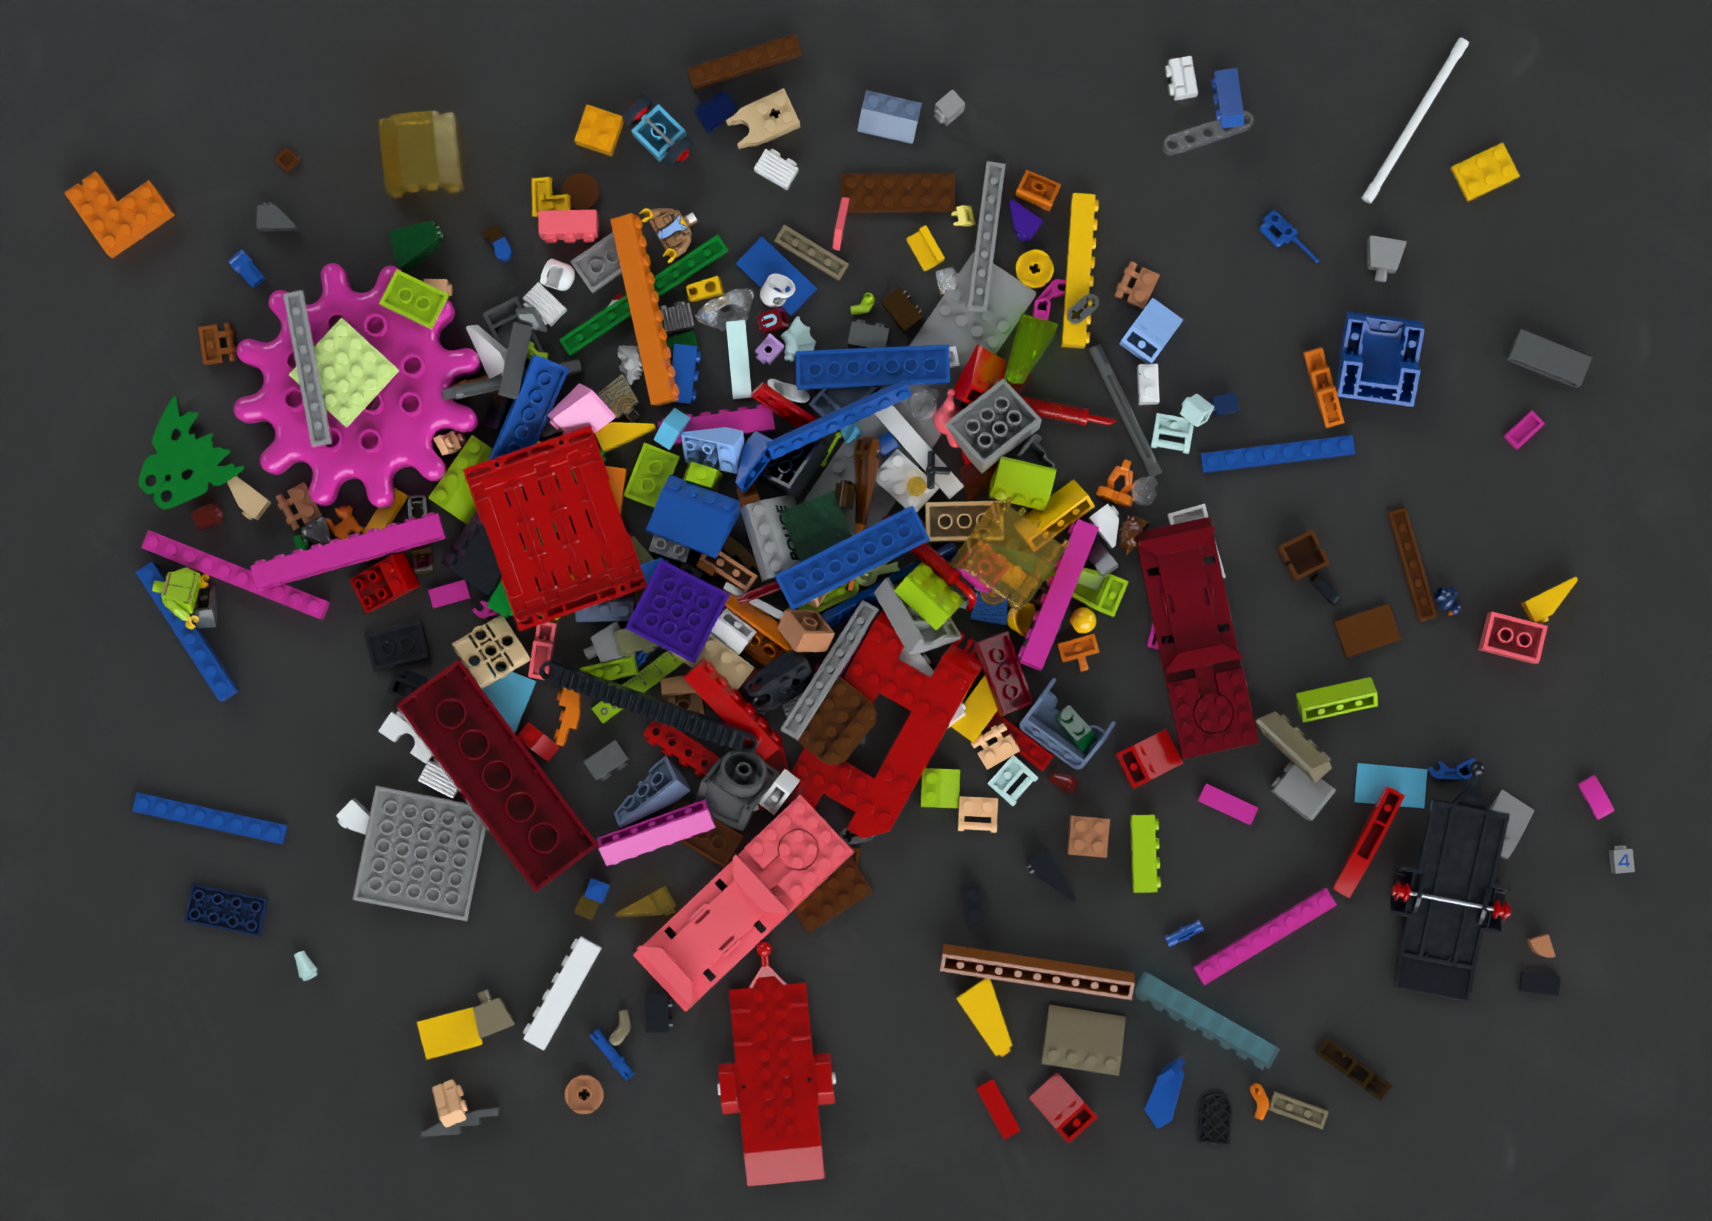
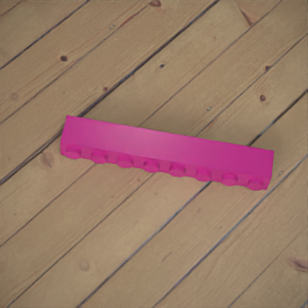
M1077 519L1075 524L1071 523L1068 534H1071L1068 541L1065 540L1060 551L1064 553L1061 559L1057 558L1054 565V569H1057L1054 576L1050 575L1046 586L1049 587L1047 594L1043 593L1039 603L1042 604L1040 611L1036 610L1032 620L1035 622L1033 629L1029 628L1025 639L1028 642L1026 647L1022 646L1018 657H1021L1019 663L1039 671L1043 669L1099 527Z
M1323 888L1192 968L1201 983L1206 985L1336 906V903L1329 891Z

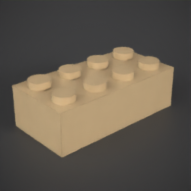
M1002 501L925 503V527L930 538L926 543L1003 541Z
M712 634L706 640L695 664L673 653L691 668L705 658L715 666V670L720 675L726 677L730 686L736 690L739 689L754 669L751 664Z

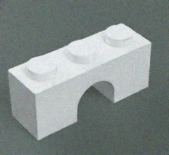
M391 712L378 731L393 742H397L403 734L408 733L412 735L415 745L410 753L427 764L428 760L432 759V755L400 712L396 714Z

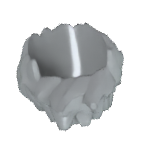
M632 345L618 346L617 354L622 360V365L619 366L620 372L624 373L628 383L632 385L634 380L640 379V376H642L641 372H643L639 348Z

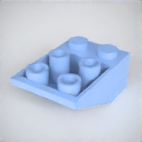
M1152 298L1119 345L1146 364H1152L1183 319Z
M722 427L682 432L685 463L695 462L713 469L738 474L745 445L743 431Z

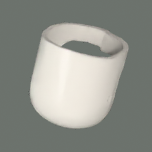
M553 258L549 259L543 268L540 284L560 291L568 290L574 281L575 271L573 267Z
M771 274L760 290V298L766 306L778 308L785 303L786 298L794 294L795 285L791 279L784 275ZM789 286L790 291L785 293V288ZM775 287H776V288H779V289L781 290V292H778V291L774 290L773 288H775Z

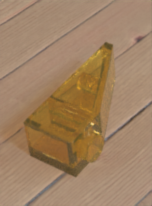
M664 886L615 913V916H659L664 913L666 917L675 912L674 907L677 904L668 887Z

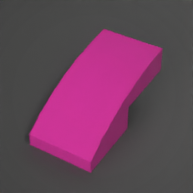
M1595 775L1577 784L1597 820L1614 811L1609 798Z

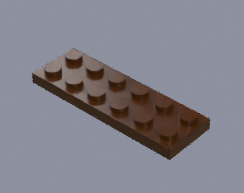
M955 173L841 174V199L843 197L849 198L847 213L954 212Z

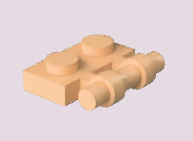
M1004 723L991 727L990 731L985 734L981 733L974 743L971 742L973 748L979 745L982 746L983 750L977 754L987 770L1021 750L1012 734L1003 736L1002 732L1007 730ZM996 737L998 741L989 746L987 741Z

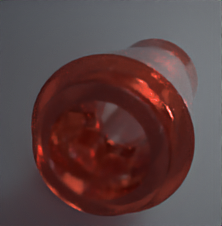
M1052 771L1049 778L1050 783H1053L1066 793H1074L1079 780L1075 778V775L1056 773Z

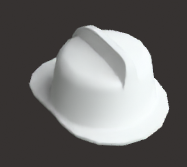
M776 379L768 380L769 387L791 402L804 403L810 399L809 394L805 390H797L795 385Z

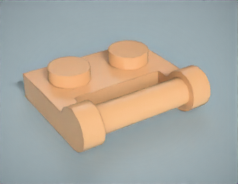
M959 796L958 831L967 829L991 831V833H997L998 798ZM964 817H991V823L964 822Z

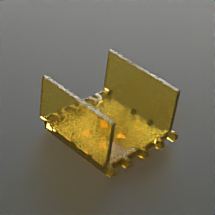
M1008 497L1004 503L993 501L950 564L965 570L973 577L980 572L977 577L978 581L988 588H991L995 583L992 591L1003 599H1006L1010 594L1007 606L1020 611L1024 605L1029 603L1070 542L1065 540L1061 545L1055 541L1053 537L1056 535V531L1052 530L1047 535L1038 528L1041 520L1036 519L1034 523H1031L1023 517L1026 509L1022 507L1019 512H1016L1009 506L1013 499Z

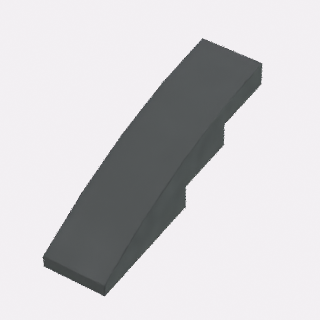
M500 1106L466 1112V1120L449 1127H444L443 1123L439 1122L421 1133V1137L461 1134L462 1126L480 1125L481 1117L500 1115Z

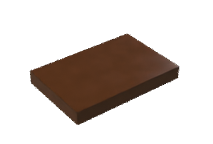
M1389 603L1334 622L1346 658L1401 640Z

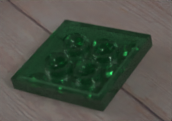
M834 490L780 512L800 563L852 537L842 509L838 506L839 502Z

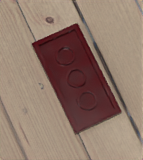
M1005 631L974 643L999 715L1003 716L1034 704L1009 632Z

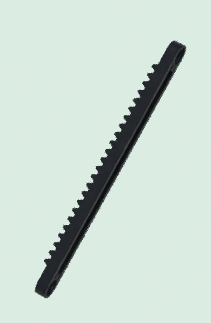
M547 660L539 668V674L542 679L557 684L561 688L565 687L567 690H573L575 693H581L583 696L587 695L589 698H595L597 701L609 703L611 706H617L619 709L623 708L625 711H631L633 714H639L641 717L645 716L647 719H653L655 722L659 721L661 724H667L669 727H675L677 730L681 729L683 732H689L691 735H697L699 738L703 737L705 740H711L713 743H719L721 746L725 745L727 748H733L744 753H752L759 745L757 735L750 731L565 664ZM546 666L553 667V675H548L545 672ZM744 739H752L754 746H745Z

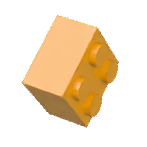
M586 105L574 139L576 145L613 156L624 124L623 116Z

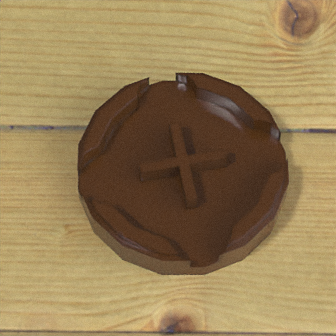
M576 173L564 181L562 195H570L571 209L589 210L599 199L600 189L592 176L585 173Z

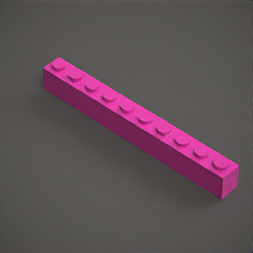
M431 512L424 514V518L417 520L415 517L404 520L405 523L399 525L391 523L381 530L373 528L363 535L355 533L349 535V539L341 540V538L331 540L330 544L327 545L316 544L306 551L303 549L294 550L288 556H285V554L276 555L270 561H266V559L254 562L255 565L250 566L255 586L261 591L446 539L440 516Z
M148 530L141 547L321 620H324L330 605L328 601L285 584L259 591L255 586L252 571Z

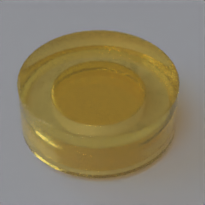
M912 477L907 483V490L912 496H920L926 490V483L921 477Z

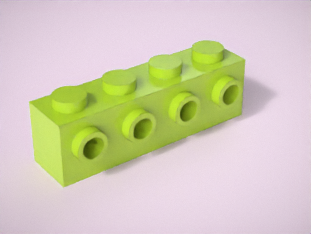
M1371 677L1296 693L1297 708L1303 723L1378 706L1377 690Z

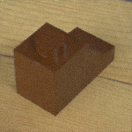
M754 482L745 494L736 486L741 507L760 501Z

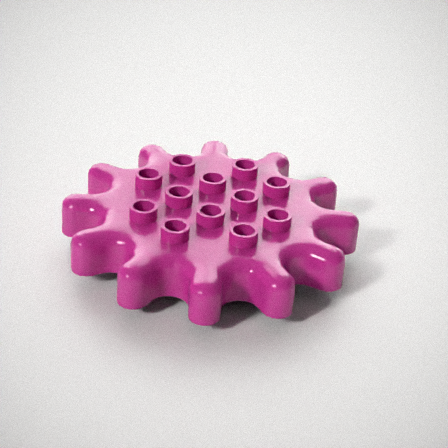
M327 264L320 273L323 287L321 298L313 304L306 305L314 347L342 318L399 370L347 428L326 410L332 444L312 447L301 387L289 376L296 367L283 294L289 292L276 290L270 295L268 301L270 309L281 322V331L278 337L270 342L244 339L237 346L238 358L245 364L260 369L263 373L264 381L262 388L257 393L239 398L233 406V412L244 423L270 422L275 429L273 443L260 456L261 467L272 475H281L295 463H307L313 472L309 496L313 502L321 506H329L335 502L344 482L358 479L364 483L370 503L380 509L390 507L395 501L393 478L400 469L413 467L427 480L439 482L447 472V465L435 451L434 438L445 430L471 433L478 426V416L471 408L458 404L453 399L443 401L441 395L443 389H448L458 379L476 374L481 368V360L474 350L470 348L447 350L440 343V334L454 319L455 308L447 299L431 330L381 306L379 302L396 269L401 271L396 266L384 267L379 273L374 288L365 293H358L352 290L349 276L339 264Z

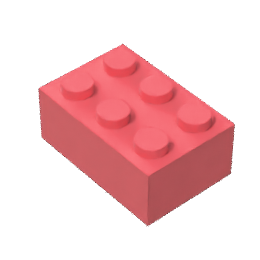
M596 210L538 211L539 235L542 240H545V243H557V240H564L565 243H575L576 240L595 242V239H599V216Z
M1489 612L1486 616L1478 650L1531 664H1538L1548 626Z

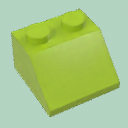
M925 768L921 778L920 807L959 808L960 770Z

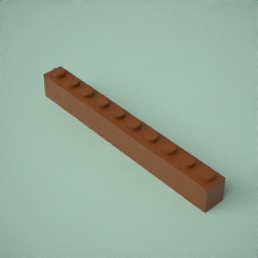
M943 944L940 961V971L1127 1000H1132L1135 985L1133 972Z

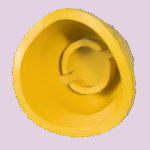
M1022 603L1011 607L1007 614L1009 628L1018 632L1021 636H1026L1033 623L1032 620L1036 612L1035 606L1031 603Z

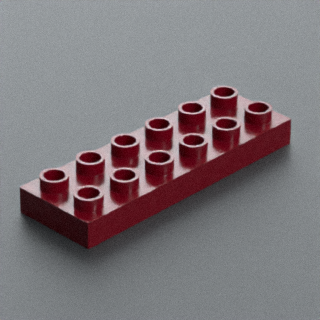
M460 659L396 704L397 710L534 893L598 846L597 842Z

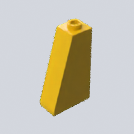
M983 978L956 997V999L996 1057L999 1054L1002 1057L1011 1051L1009 1047L1012 1046L991 980Z

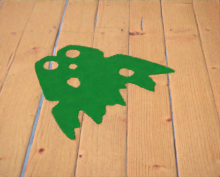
M176 396L167 405L155 430L152 444L157 453L149 455L145 459L139 476V487L146 494H154V502L161 509H170L207 492L208 482L214 486H220L237 476L245 468V466L234 467L233 463L226 466H217L231 451L221 447L213 448V442L211 441L213 433L199 439L195 438V434L189 435V429L197 418L198 412L192 413L189 411L180 417ZM177 428L181 432V436L178 440H172V432ZM188 469L192 470L193 474L191 477L184 480L182 472ZM149 475H154L157 480L156 484L152 487L147 486L145 482L146 477ZM166 475L171 476L170 481L165 480ZM165 490H169L172 493V498L169 502L161 500V494Z

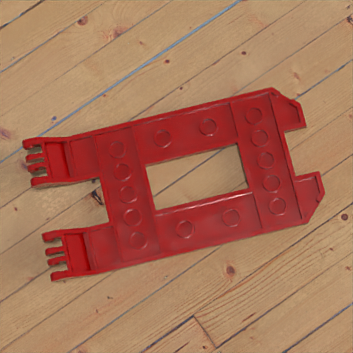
M882 610L871 626L843 679L872 701L873 704L879 693L912 712L875 778L847 761L837 765L823 763L804 747L791 771V774L800 780L794 788L796 798L802 795L815 809L823 794L855 811L856 813L847 830L861 838L891 831L972 683L983 669L979 658L975 657L977 654L975 647L971 654L968 653L975 640L970 638L964 650L959 648L960 643L965 638V634L960 632L962 638L951 644L930 677L899 659L904 650V645L887 618L885 611Z

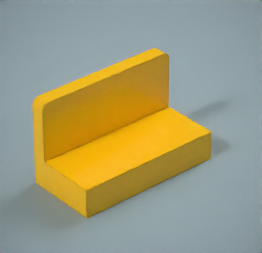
M926 225L919 228V232L906 239L923 271H927L944 262L945 257Z

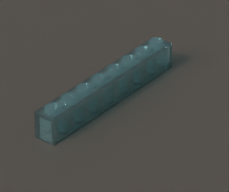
M1145 971L1142 972L1134 987L1133 992L1136 993L1134 997L1143 1002L1146 999L1153 1002L1152 1007L1161 1012L1163 1009L1170 1012L1169 1017L1176 1021H1179V1019L1186 1021L1185 1026L1194 1031L1197 1028L1203 1031L1202 1036L1211 1041L1213 1038L1219 1040V1045L1227 1050L1230 1048L1235 1049L1237 1056L1244 1060L1247 1057L1254 1060L1253 1065L1262 1070L1264 1067L1270 1068L1280 1048Z

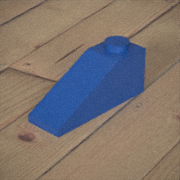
M757 431L747 439L744 445L736 478V484L744 494L772 459L765 444L772 439Z

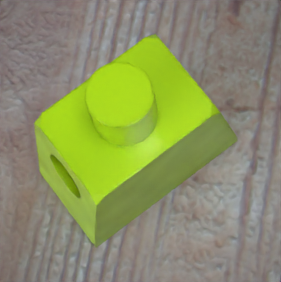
M689 462L683 480L717 492L723 474L716 469L695 462Z

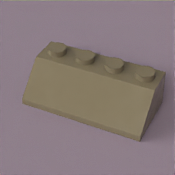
M1275 711L1256 720L1262 734L1315 784L1332 768L1329 762L1331 759L1324 752L1320 754L1312 740L1309 739L1307 741L1302 737L1304 735L1298 727L1293 728L1289 724L1290 720L1284 714L1280 716Z

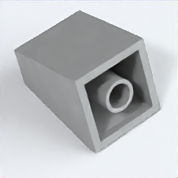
M1290 762L1283 770L1285 774L1282 778L1278 777L1271 785L1273 787L1271 792L1303 818L1313 820L1335 793L1336 789L1322 779L1315 784L1294 763Z

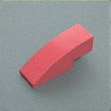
M551 620L536 626L528 677L544 680L539 674V668L545 661L552 660L558 620ZM546 666L545 672L549 674L550 666Z

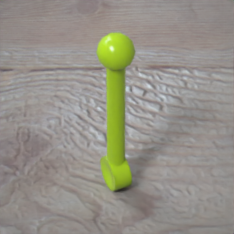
M837 431L835 433L836 437L834 438L831 446L829 447L828 454L820 466H826V460L832 452L835 444L837 443L838 439L843 436L841 431Z

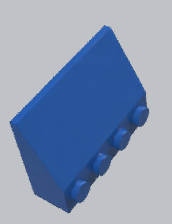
M670 475L661 490L646 532L717 558L740 515V501Z

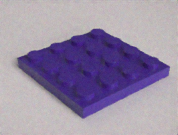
M661 559L626 629L695 664L730 594Z

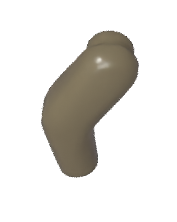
M628 1010L619 1011V1025L609 1037L610 1044L614 1046L620 1045L631 1030Z

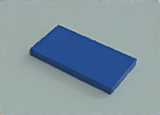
M763 237L736 263L760 288H762L771 274H781L791 279L795 285L794 294L786 298L785 303L780 306L790 316L817 290L804 275ZM789 286L785 288V293L790 291ZM773 288L774 290L781 292L779 288Z

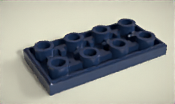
M193 883L184 922L261 937L269 899Z

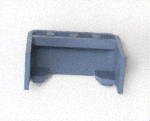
M1053 678L1020 722V729L1070 767L1082 769L1105 741L1116 723L1112 721L1105 731L1095 725L1089 726L1093 730L1097 741L1082 752L1059 728L1054 718L1060 711L1055 709L1058 703L1057 697L1049 691L1056 681Z

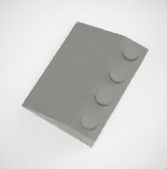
M1003 378L945 423V425L968 459L983 473L999 461L1001 456H1005L1040 428L1042 419Z

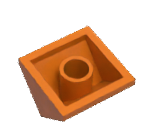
M1026 170L1017 188L1015 197L1050 212L1061 184Z

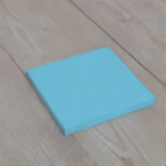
M473 658L469 661V663L473 666H476L480 663V661L476 658ZM499 666L496 667V670L499 672L506 670ZM510 672L506 678L499 679L482 690L514 733H516L536 681Z

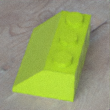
M1001 456L990 480L989 498L1044 511L1050 499L1056 469Z

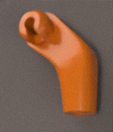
M1254 1083L1250 1087V1092L1257 1103L1254 1117L1263 1120L1269 1107V1100L1263 1087L1258 1083Z

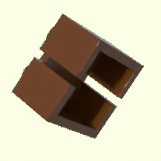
M1313 529L1276 548L1283 563H1288L1286 569L1293 582L1330 564L1323 548L1318 551L1315 549V547L1321 544Z

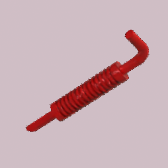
M1023 396V400L1039 417L1043 415V418L1046 416V418L1050 417L1052 419L1053 417L1054 420L1058 418V421L1061 419V421L1065 420L1067 422L1068 420L1069 423L1073 421V424L1076 422V424L1080 423L1083 426H1086L1087 421L1108 426L1117 421V419L1088 414L1089 409L1086 408L1081 410V407L1078 409V407L1074 408L1072 406L1071 408L1070 405L1066 407V404L1063 406V404L1059 405L1057 403L1056 405L1055 402L1051 404V401L1048 403V401L1044 402L1042 400L1041 402L1040 399L1036 401V398L1033 400V398L1029 399V397Z
M889 516L883 517L882 521L889 518ZM926 542L910 550L924 564L926 563L927 566L932 568V571L946 581L949 586L955 584L968 597L967 611L973 610L977 602L976 594L970 586L959 578L961 573L955 567L950 565L947 560H944L941 555H938L939 553L933 550L930 545H927Z

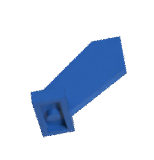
M1182 1057L1165 1066L1156 1077V1084L1144 1109L1157 1129L1173 1119L1185 1074L1182 1070L1185 1064Z

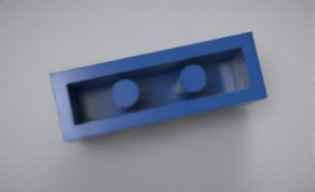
M1237 68L1214 71L1215 79H1211L1212 90H1216L1217 93L1213 94L1214 105L1219 107V109H1216L1217 121L1221 122V128L1243 126L1244 112Z
M674 344L672 366L675 370V384L679 388V400L675 401L677 403L692 404V400L695 401L697 389H693L694 381L698 382L699 370H696V363H700L701 351H698L697 346Z

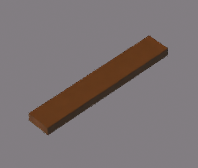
M1407 508L1389 511L1387 516L1418 623L1437 618L1438 615Z

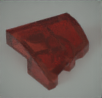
M997 462L983 473L973 464L959 467L967 502L974 501L990 487V480L998 464Z

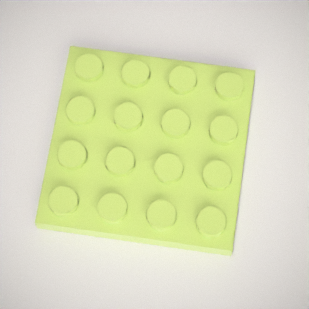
M342 318L314 347L325 408L346 428L399 372L390 361ZM296 366L289 376L300 385Z

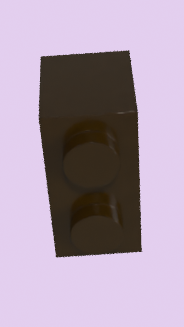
M898 287L883 298L881 304L901 331L905 333L922 320L921 314L923 312L917 304L913 305L911 303L909 293L905 289L901 290Z

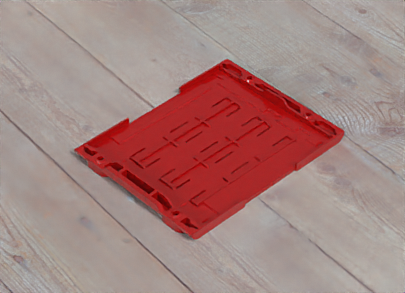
M591 425L463 469L481 523H484L502 574L501 580L519 631L539 626L556 618L647 587L630 534H627L613 496L608 481L610 478ZM571 470H573L577 484H575ZM555 475H556V477H557V479H558V482H559V485H560V488H561L560 490H559V488H558L556 479H555V477H554ZM538 481H540L544 495H542ZM522 486L524 488L528 501H526L524 493L521 488ZM505 492H507L508 498L511 503V507L509 506ZM585 510L588 512L593 528L590 526ZM569 516H571L577 534L574 533ZM552 522L555 523V526H556V529H557V532H558V535H559V538H560L559 540H558V538H557V535H556V532H555V529H554V526H553V523H552ZM536 527H537L538 530H539V533H540V536H541L543 545H541V542H540V539H539V536H538ZM519 533H521V535H522V537H523V540H524V543H525V546H526L527 551H525V549H524V546H523V543H522V540H521V538H520ZM601 555H603L607 569H605ZM585 560H586L587 565H588V567H589V570H590V573H591L590 575H589L588 570H587V567H586V565H585V562H584ZM568 566H570V569H571V572H572V574H573L574 580H572V577H571V574H570V572H569ZM551 572L554 573L558 586H556ZM536 577H537V580H538V583H539V586H540V589H541L540 592H539V589H538V586H537V583H536V580H535Z

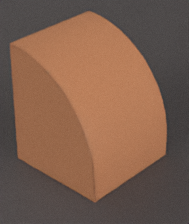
M1549 934L1526 939L1529 948L1535 954L1548 958L1556 957Z

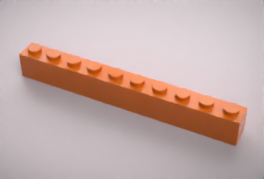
M632 213L610 219L651 405L660 406L678 401L679 388L675 384V370L670 362L671 351L667 347V333L662 325L663 315L657 303L659 302V297L653 285L655 279L650 271L649 265L651 260L646 253L645 247L647 242L642 235V221L638 215Z

